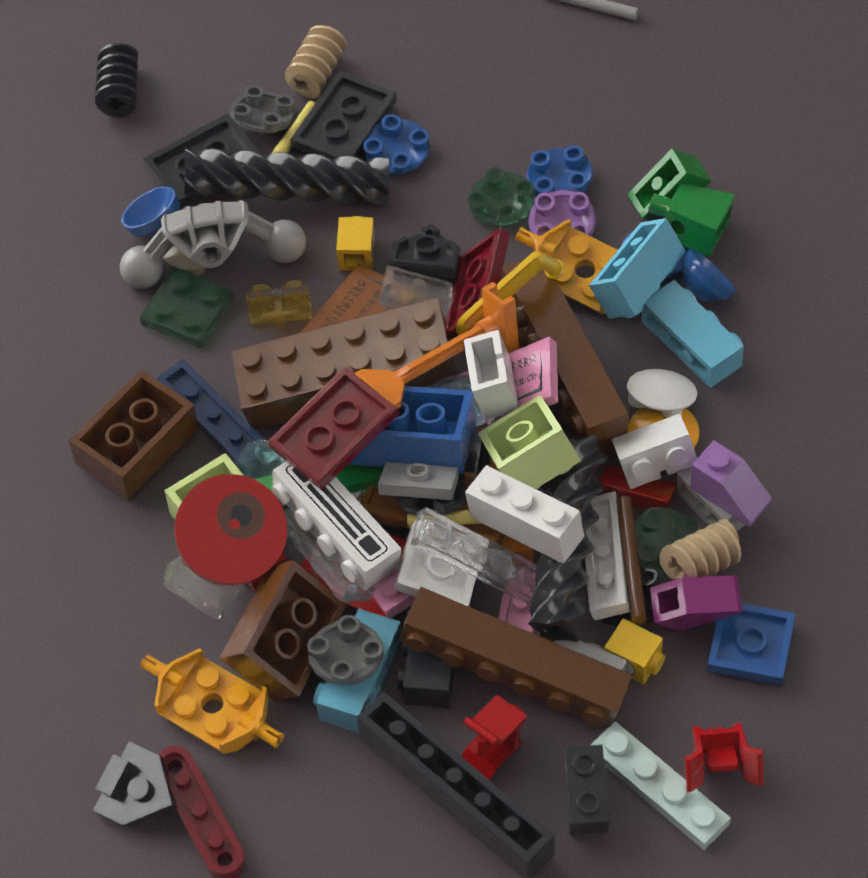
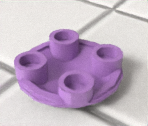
M559 190L549 193L544 192L535 198V204L531 208L528 223L530 232L543 236L547 231L569 219L571 220L572 228L591 236L594 233L596 216L594 208L585 193Z

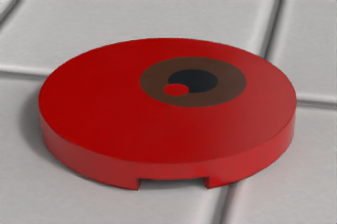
M238 474L218 475L197 484L181 502L174 524L175 541L183 562L198 577L220 586L246 584L266 575L279 560L287 539V520L283 507L277 497L259 481Z

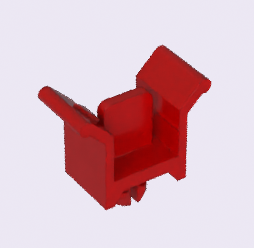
M496 695L473 719L465 718L463 724L475 731L478 736L466 746L461 757L492 781L498 768L522 745L523 741L519 738L521 727L526 721L527 715L524 714V711L519 706L511 705Z
M736 723L732 728L724 729L720 726H717V729H714V726H712L708 730H703L698 726L693 727V753L685 756L687 792H693L704 784V767L707 766L709 771L718 772L738 769V764H740L743 780L757 786L764 785L763 750L748 746L742 723Z

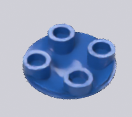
M389 114L383 117L382 121L375 126L369 138L365 140L363 147L364 155L367 161L377 157L390 158L389 174H405L417 169L426 160L430 150L429 134L415 122L400 119L395 114Z
M576 145L534 152L526 173L528 187L536 196L544 192L549 193L559 190L584 193L593 180L592 164L584 155L583 149Z

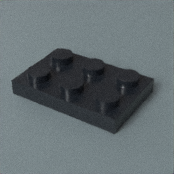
M339 70L291 137V147L307 154H320L331 160L346 155L359 157L364 150L365 140L369 138L375 126L382 121L383 117L389 114L396 104L397 92Z
M226 114L143 158L144 167L160 187H171L176 192L180 200L179 209L203 197L195 191L184 195L186 148L196 154L205 149L212 148L222 150L229 155L243 150L262 154L232 117Z

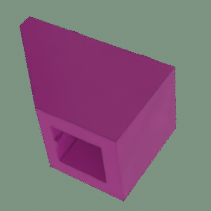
M734 575L679 578L650 587L654 623L678 632L743 613L738 577Z

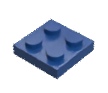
M741 603L743 613L717 620L707 672L782 686L796 613Z

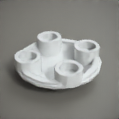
M646 369L636 372L629 378L626 387L628 390L627 401L631 406L661 411V414L667 418L677 414L682 415L683 409L692 405L697 397L696 387L687 377L664 369Z

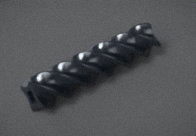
M186 148L184 195L195 191L204 197L213 198L230 193L240 199H252L263 194L265 197L276 201H284L297 196L306 202L312 203L321 202L330 197L342 204H353L365 199L373 205L385 206L387 205L389 192L390 158L377 157L365 162L356 156L350 155L340 156L331 160L320 154H307L296 158L285 152H274L263 157L249 150L229 155L222 150L214 148L205 149L196 154Z
M589 435L578 440L569 439L581 461L572 466L566 473L554 477L551 483V497L580 511L585 536L564 564L541 553L535 577L536 588L530 602L531 618L528 625L534 629L536 635L552 642L557 640L579 641L570 625L583 615L585 610L575 593L590 580L581 565V561L595 549L585 531L599 520V515L593 509L590 501L604 490V486L597 478L595 471L609 460L608 455L598 448L596 435Z

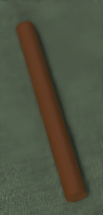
M621 496L617 499L631 621L634 624H643L647 618L632 501L629 496Z

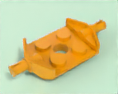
M569 219L547 231L543 236H538L521 227L516 234L515 241L533 248L532 253L540 251L563 262L565 272L560 278L555 280L564 296L602 315L606 314L589 285L618 250L572 228L571 220ZM580 266H589L595 273L589 278H581L576 274L575 270Z
M199 648L169 664L162 663L150 654H147L145 659L143 658L140 668L153 674L158 679L154 704L156 713L221 753L226 754L239 751L252 740L257 741L258 738L269 743L274 748L279 747V743H282L284 734L267 725L265 721L268 709L267 688L263 686L261 691L206 659L202 649ZM212 700L220 701L223 704L222 709L216 713H207L203 710L204 705Z

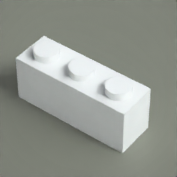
M487 465L465 491L471 518L563 564L585 537L579 510Z

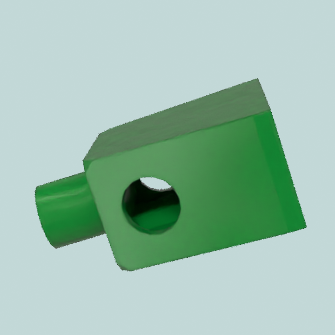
M684 183L680 184L672 199L654 193L650 201L648 213L667 218L683 246L693 248L701 254L711 257L730 221L735 194Z

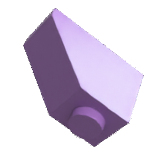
M714 440L692 464L690 489L749 527L772 502V497L746 461Z

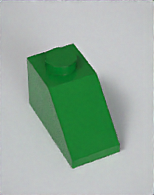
M672 148L628 193V196L641 218L647 220L657 216L648 213L650 201L654 193L672 199L680 184L685 183L706 188L712 180L696 156Z

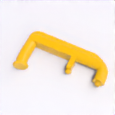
M540 251L531 253L497 284L498 298L503 300L512 296L540 270H544L545 275L550 279L560 278L565 272L563 262ZM482 298L459 318L456 324L458 335L474 328V324L484 318Z

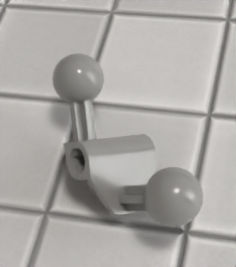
M243 200L238 202L215 201V203H202L194 207L187 206L185 209L171 214H164L161 218L162 227L146 246H135L124 253L120 261V273L123 280L133 288L147 289L154 286L163 274L162 258L173 245L190 260L207 268L220 266L233 252L243 231L263 241L264 251L269 258L275 262L286 264L294 262L301 257L306 248V236L303 229L293 221L279 220L270 223L248 211V205Z

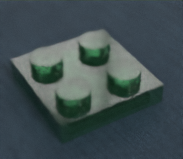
M173 267L140 315L141 325L201 349L234 300V292L232 289Z

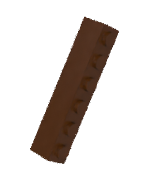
M421 586L398 640L414 651L432 654L441 658L443 662L450 666L470 670L477 673L485 681H496L512 688L514 692L521 696L534 697L547 703L554 710L567 711L583 718L585 722L592 726H602L607 729L612 725L619 712L632 677L631 674Z

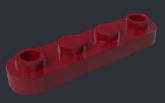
M169 746L163 749L158 755L166 761L167 777L177 805L175 810L208 872L214 878L237 877L245 866L243 849L191 753L181 746ZM175 766L182 768L178 773L169 772ZM225 858L232 860L228 866L219 865L220 861Z

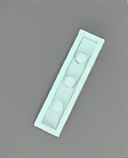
M616 721L591 744H603L605 767L703 850L730 825L731 817L697 789L693 792H687L686 780Z

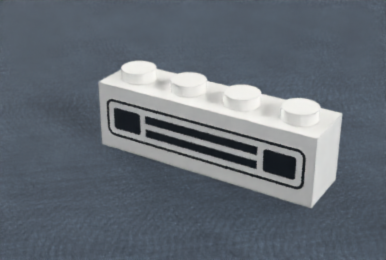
M287 462L272 470L273 487L271 490L282 506L287 504L294 512L295 519L303 530H310L315 535L321 550L329 557L333 555L340 563L343 574L350 582L354 583L356 581L366 591L400 567V546L336 477L320 490Z

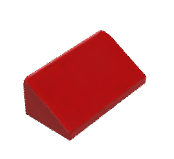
M608 465L600 478L604 490L598 495L615 491L618 498L629 496L632 501V507L667 516L676 493V483L657 479L630 489L623 469Z

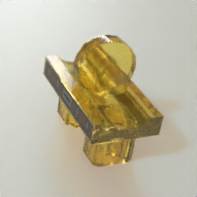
M300 280L288 281L284 288L271 289L266 284L253 285L252 291L246 292L250 326L277 323L279 331L285 330V322L312 319L308 285L303 286Z

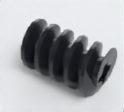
M113 43L106 45L99 51L97 57L95 105L102 113L111 117H125L136 109L137 61L139 53L136 48L129 44Z

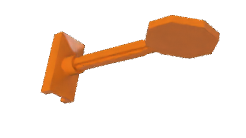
M492 282L482 288L484 318L476 322L474 328L394 372L390 370L361 369L354 374L398 409L402 404L405 383L464 351L465 339L499 330L508 354L518 350L519 340L515 298L512 296L503 300L498 298L497 285Z

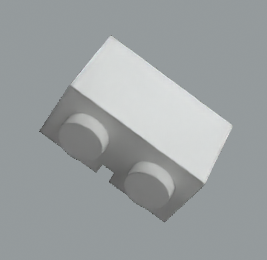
M499 330L465 339L464 345L472 393L484 420L510 413L519 408L516 387L513 382L514 376L511 359Z
M680 414L612 439L630 489L661 478L660 471L666 470L668 475L692 467V464L697 459L689 433Z

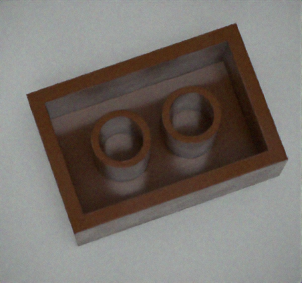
M141 369L69 440L75 464L129 500L199 429L195 406Z
M295 561L274 565L262 578L219 659L262 691L261 688L265 686L268 697L273 701L299 697L313 670L309 664L308 641L323 627L338 622L347 604Z

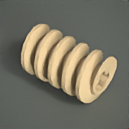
M324 25L312 27L307 37L303 40L301 47H299L296 56L292 59L285 72V79L290 88L300 96L308 99L319 97L321 89L327 83L326 80L332 74L331 70L335 69L337 61L343 55L342 51H345L347 48L346 40L338 30Z
M721 519L715 524H710L705 529H700L694 534H689L685 538L675 541L671 545H666L661 549L659 556L663 571L668 577L676 580L688 577L713 576L718 571L726 570L729 565L734 566L739 563L742 555L736 529L727 519Z

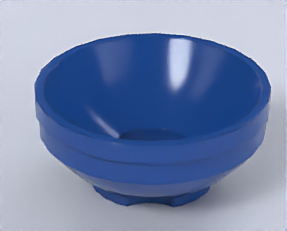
M171 187L154 188L139 196L127 207L122 215V224L131 235L154 237L162 227L161 218L163 215L179 211L180 200Z
M693 248L686 252L687 254L682 260L683 277L681 279L694 295L706 303L707 301H726L736 293V289L729 279L703 254Z

